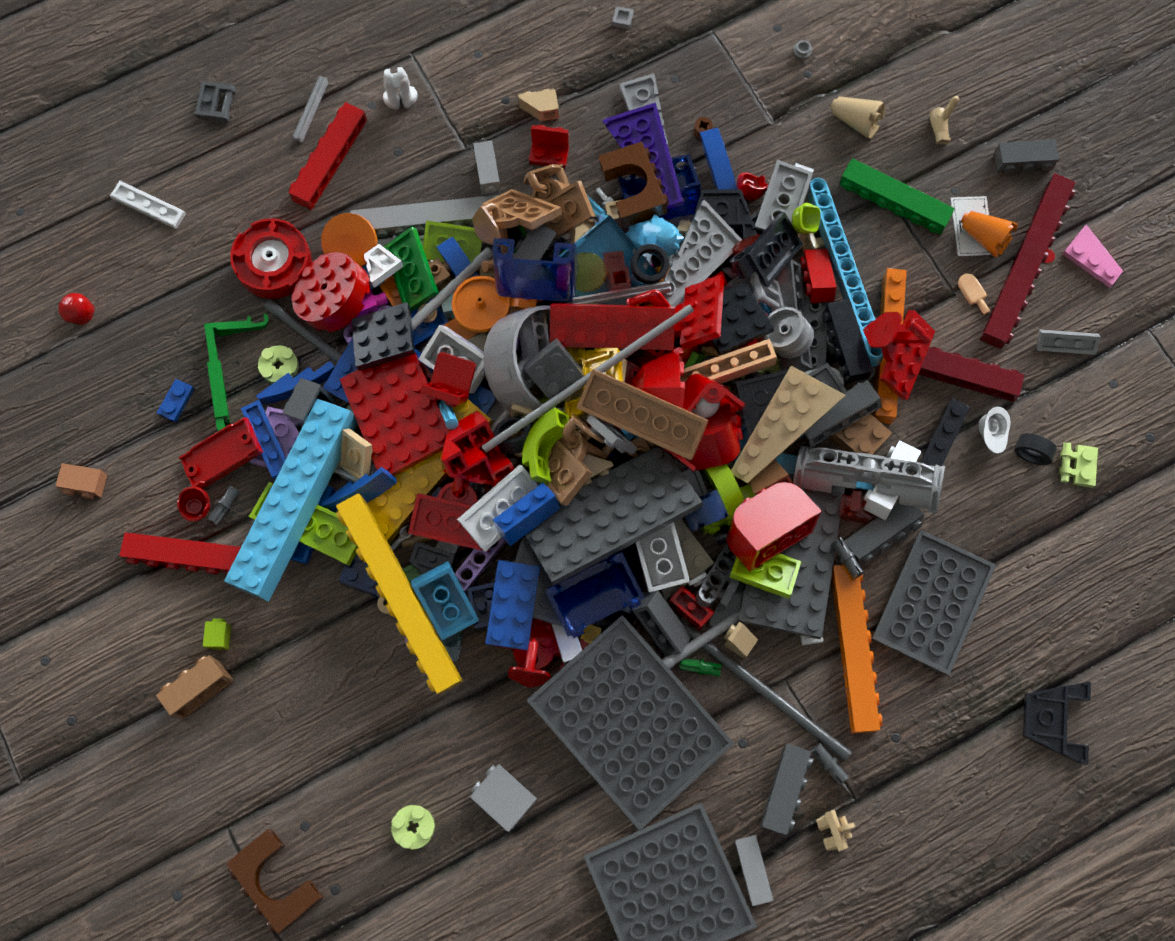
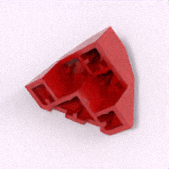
M675 348L642 365L629 382V385L683 409L685 382L680 380L681 376H684L683 348Z
M478 411L459 420L457 428L450 430L446 435L441 460L449 477L462 478L469 482L484 483L495 487L514 470L512 462L501 453L498 445L487 453L482 448V445L493 439L494 435L488 420Z

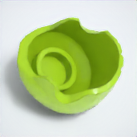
M803 203L795 208L791 218L796 232L810 234L818 231L821 217L819 207L810 203Z

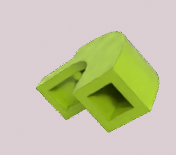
M557 408L549 410L536 421L525 440L522 453V464L530 468L531 479L545 485L551 482L549 469L550 451L553 445L563 437V428L569 421V415Z
M728 465L702 469L713 489L717 490L720 494L728 515H733L744 499Z

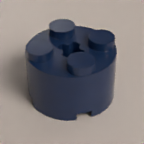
M714 490L699 497L703 507L684 517L692 532L729 515L717 490Z

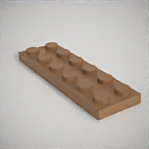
M592 369L576 407L689 460L693 459L709 422L705 418L595 369Z

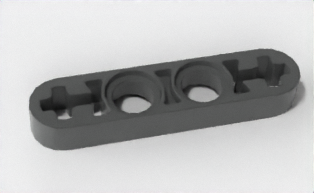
M728 543L722 549L696 593V601L700 606L709 607L713 604L732 571L736 555L733 553L731 558L727 557L731 550ZM719 563H724V564H726L727 567H728V570H727V571H724V570L720 569V567H719L718 564H719ZM710 578L718 579L719 585H713ZM707 590L711 591L708 598L705 599L704 594Z

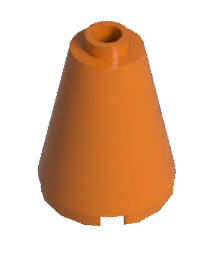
M975 211L966 212L960 221L962 228L996 258H998V254L1002 255L1013 238L1011 237V232H1016L1018 224Z

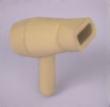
M954 96L945 109L938 107L930 111V122L937 144H948L951 141L948 133V118L960 100L958 96Z

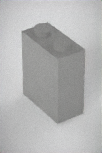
M492 141L474 143L482 196L500 195L501 189Z
M500 764L496 767L493 765L485 773L487 778L482 784L477 782L471 789L473 794L470 797L507 832H510L538 799Z

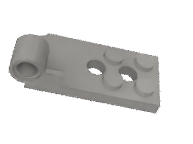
M779 160L776 161L755 223L757 231L764 232L774 220L773 215L776 213L785 212L792 224V213L795 208L803 204L814 169L798 163L791 165ZM785 197L788 200V204L780 203L779 198Z

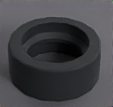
M646 244L635 251L630 262V269L638 281L644 284H654L666 275L670 260L662 247L656 244ZM654 253L660 258L661 269L657 274L649 276L640 271L638 260L643 254Z
M511 417L501 421L494 430V437L523 417ZM531 423L519 430L523 432L520 436L506 439L498 445L500 451L505 454L523 452L525 440L532 428Z
M1025 433L1019 436L1014 451L1018 457L1036 465H1049L1053 461L1057 447L1052 441L1043 436Z

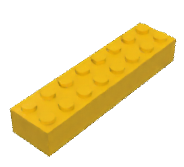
M469 399L467 403L457 405V407L451 406L457 421L478 411L488 420L490 427L494 423L490 417ZM443 451L396 475L397 483L367 503L388 544L392 542L400 532V529L412 518L417 493L431 496L448 477V473L443 472L445 469L441 460Z

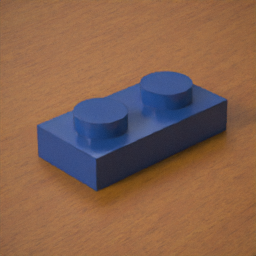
M175 379L157 414L176 423L195 388Z

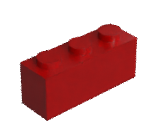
M804 250V256L800 258L802 270H804L803 282H806L805 292L806 295H809L810 302H834L836 283L828 250Z

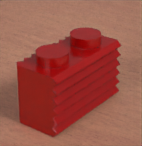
M683 585L671 597L669 606H672V609L682 614V617H685V620L688 619V622H691V625H694V628L697 627L698 630H701L714 614L709 607L700 606L696 601V596Z

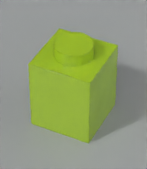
M213 618L212 622L205 621L203 647L210 650H229L231 625L225 622V619Z

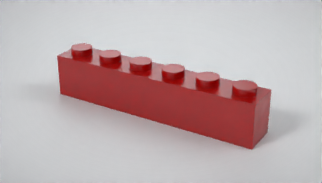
M346 102L342 108L338 109L336 117L328 125L324 137L319 139L317 148L309 155L307 164L300 169L297 180L289 187L288 193L293 202L310 210L314 208L368 121L364 110Z
M125 532L119 556L125 559L126 563L138 565V562L146 563V566L150 567L166 565L165 568L178 570V567L186 568V571L189 572L206 570L207 574L218 575V572L226 573L227 576L241 547Z

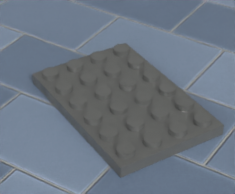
M919 530L871 640L945 676H949L996 565L925 531Z

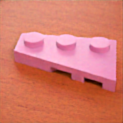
M1087 225L1083 227L1062 254L1109 288L1123 272Z

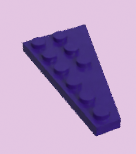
M656 102L603 119L604 125L621 148L642 141L644 148L649 149L651 155L649 161L655 164L657 170L655 176L657 179H661L663 185L662 194H666L669 200L667 210L684 205Z

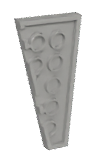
M705 200L701 202L663 281L670 282L671 292L665 293L663 296L672 307H676L684 301L686 287L704 281L744 242Z

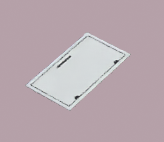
M987 197L951 198L952 207L955 208L953 220L958 256L991 255L962 228V223L960 222L963 215L970 211L989 215Z

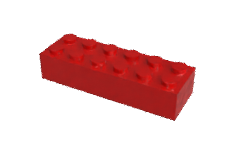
M553 303L550 305V343L557 338L564 347L625 349L675 314V307ZM675 325L639 349L673 350Z

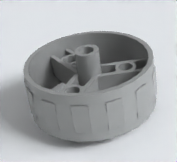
M536 306L513 312L499 319L487 335L483 358L485 374L494 396L509 412H511L513 404L532 410L543 405L529 391L535 382L525 371L524 363L550 344V306ZM519 333L522 356L516 358V341ZM565 401L560 402L553 408L563 411Z

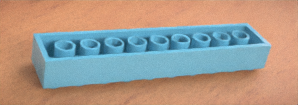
M319 399L316 400L224 580L226 583L265 601H270L340 460L342 430L349 428L354 431L358 424L351 410Z

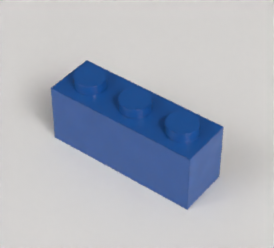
M542 483L494 518L493 522L498 533L511 546L557 512L560 507L556 495Z

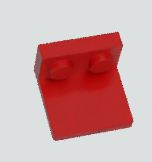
M531 125L532 145L529 164L541 166L562 164V168L566 169L569 154V131L561 127L550 128L544 125Z

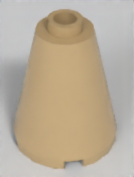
M838 97L831 104L834 116L870 139L878 131L880 126L877 124L880 119L883 120L886 104L882 101Z

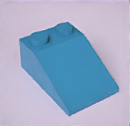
M449 561L411 580L412 587L441 640L479 621Z

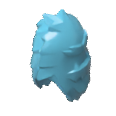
M653 215V218L646 220V222H640L628 227L630 231L626 233V236L637 249L646 244H656L665 250L668 257L680 249L679 245L684 240L682 234H679V230L673 224L666 222L657 215Z

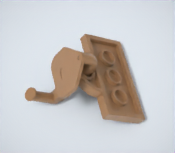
M552 164L526 173L523 181L524 185H531L534 189L532 197L561 207L562 215L556 217L551 222L544 223L545 226L557 233L553 241L595 217L582 181H576L570 185L562 164ZM554 174H557L559 181L550 179L549 177L553 176Z
M513 189L482 203L483 205L478 208L473 216L475 233L480 240L497 246L499 255L490 261L484 260L481 264L482 270L488 272L502 265L511 255L507 228L521 225L530 230L537 229L540 225L551 222L556 217L562 215L561 207Z
M575 414L565 424L563 437L553 445L549 454L551 482L546 484V486L556 495L559 502L565 506L569 504L592 475V472L582 463L586 454L605 460L614 449L607 444L600 448L588 441L592 437L603 444L605 443L602 436H598L590 429L592 426ZM576 426H578V427H580L581 429H580L579 431H577V430H575L574 428H575Z

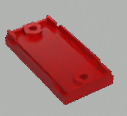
M244 417L193 446L190 451L178 458L182 462L191 487L196 486L204 489L264 452L249 419Z

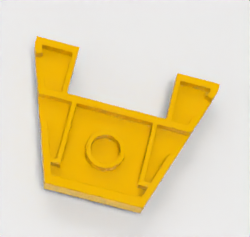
M565 348L578 364H582L584 376L620 352L618 348H595L594 350H586L585 348L571 350L570 348ZM622 361L604 372V374L623 382ZM580 398L565 402V413L569 415V419L573 414L580 417L586 413L576 408Z

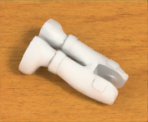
M398 67V73L391 74L390 69H385L383 83L386 89L383 94L384 103L389 108L395 110L400 108L397 88L400 90L402 104L405 108L411 107L417 100V91L414 87L410 86L408 76L402 67Z

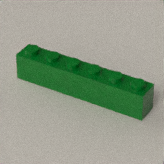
M853 158L839 183L845 190L852 191L863 199H869L879 207L887 208L896 215L903 216L911 220L912 223L928 228L930 232L940 235L955 210L954 207Z

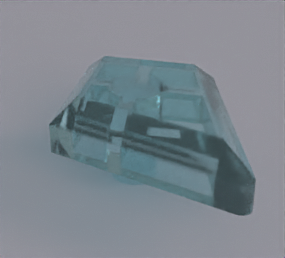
M463 630L441 640L452 662L459 660Z

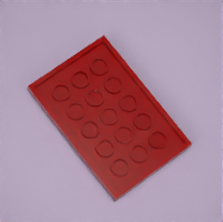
M416 352L414 355L360 371L356 370L340 379L362 435L367 442L372 444L373 452L371 457L377 470L383 467L390 474L396 476L443 451L446 435L450 432V429L446 427L437 400H431L427 398L426 394L420 393L422 385L429 383Z

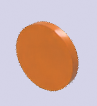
M343 213L336 215L327 222L322 232L321 245L325 255L333 252L344 253L362 267L367 264L364 254L377 245V235L372 224L363 216L354 213Z
M475 276L465 280L457 287L452 298V310L458 323L465 329L477 333L489 332L499 319L509 315L510 298L507 289L500 281L489 276Z

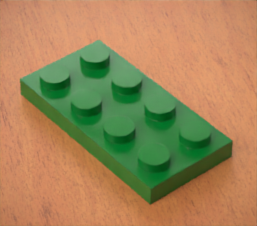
M410 227L385 245L384 248L402 261L403 267L396 271L393 277L402 303L407 302L410 306V312H413L439 294L417 229Z

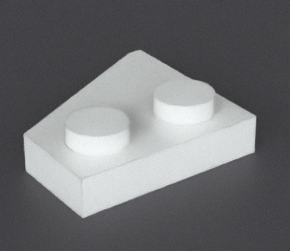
M380 244L364 254L370 281L374 288L403 267L402 261Z

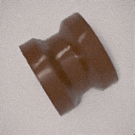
M700 117L695 121L693 134L696 139L701 141L700 132L713 129V123L709 118Z

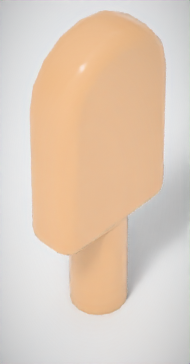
M963 274L958 280L959 289L970 305L977 304L983 315L988 314L990 309L984 301L987 294L974 275Z

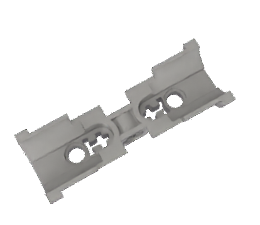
M802 444L797 457L793 484L802 490L808 489L827 493L832 492V485L856 489L857 481L877 484L876 492L900 496L899 504L926 508L928 512L937 514L945 466H929L924 463L866 453H854L828 448H811L810 445L805 446V444ZM823 458H824V459L834 460V461H832V462H826V461L823 460ZM906 471H908V472H914V473H917V474H915V475H909V474L906 473Z

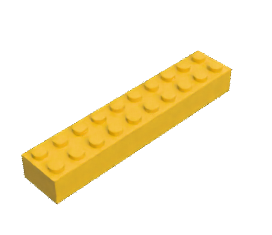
M358 493L336 505L339 510L336 512L339 521L348 527L346 534L351 542L357 544L358 548L355 550L361 561L367 562L368 567L365 569L370 578L377 581L376 589L380 597L388 601L389 604L385 606L389 614L397 618L398 623H396V627L400 634L406 636L409 640L406 642V645L411 654L417 655L419 660L416 661V664L421 673L427 674L429 679L426 682L430 690L437 694H442L462 683L461 676L365 499Z

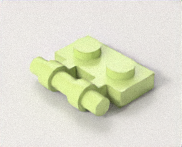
M1063 443V450L1060 451V457L1062 458V466L1059 467L1060 482L1068 483L1069 477H1073V485L1095 487L1098 448L1077 445L1075 452L1071 450V443ZM1070 460H1074V469L1070 468Z

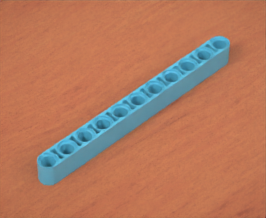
M815 178L810 182L807 194L809 203L820 209L821 217L818 229L825 249L828 250L831 266L843 300L851 301L871 366H878L883 359L881 348H872L863 332L864 328L875 320L828 185L825 180Z

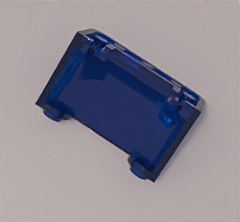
M622 552L544 590L567 637L572 635L573 639L584 634L583 629L628 606L630 610L641 605L640 600L645 598Z

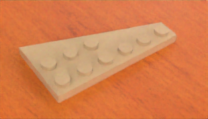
M790 366L731 469L732 474L749 483L846 395Z

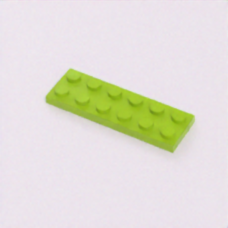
M269 482L249 515L251 519H256L273 483ZM317 504L299 542L350 566L357 553L355 549L358 548L357 544L350 541L346 534L348 527L344 526L343 523L341 524L336 513Z

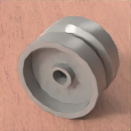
M793 307L778 308L770 313L768 318L774 326V332L763 336L764 339H770L774 351L783 358L791 359L804 354L812 345L814 330L802 313Z

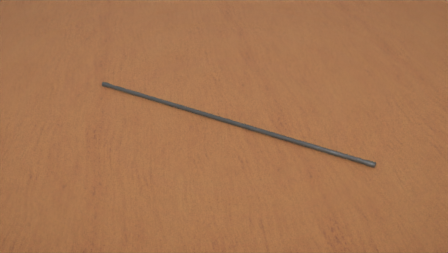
M272 299L265 303L264 308L276 318L281 319L334 362L338 363L342 356L339 352L292 317ZM606 561L603 572L621 586H624V574ZM677 616L691 636L690 640H694L701 635ZM708 642L701 647L824 743L842 760L845 761L849 757L852 750L839 740L834 739L714 644Z

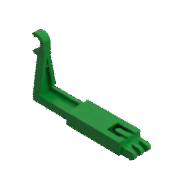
M266 313L263 315L264 321L261 323H252V318L248 316L247 321L204 324L210 361L207 362L217 431L226 427V424L231 423L223 369L220 360H218L215 335L221 337L264 329L269 324Z

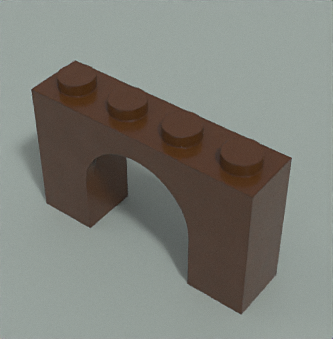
M642 141L598 156L606 182L625 175H637L647 182L646 187L641 193L616 202L617 212L623 228L652 219L653 215L661 216L667 214L668 197L666 194H662L663 185L661 179L656 178L657 170L655 164L650 163L651 155L649 149L644 148Z
M267 829L229 860L226 865L229 867L227 870L228 874L234 880L237 879L242 885L240 887L242 893L247 898L250 896L254 901L253 907L257 913L263 914L266 917L268 928L273 933L276 931L279 934L288 929L324 897L311 880L303 883L282 900H274L263 892L259 882L261 869L269 859L285 847L273 829Z

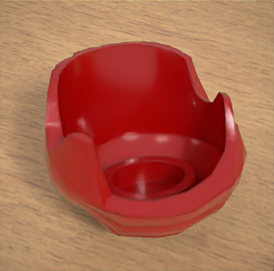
M748 172L739 174L737 189H741L745 200L757 201L767 191L768 183L766 184L765 176L757 177Z
M80 293L67 294L59 302V314L66 322L83 325L88 323L94 315L93 304Z
M196 486L187 487L179 494L177 509L184 519L199 521L209 512L210 497L202 488Z

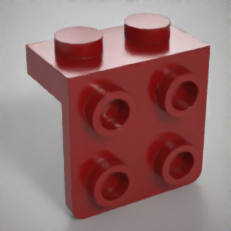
M444 352L438 353L431 382L423 384L420 393L426 394L427 398L431 400H444L446 405L453 407L467 403L476 364Z

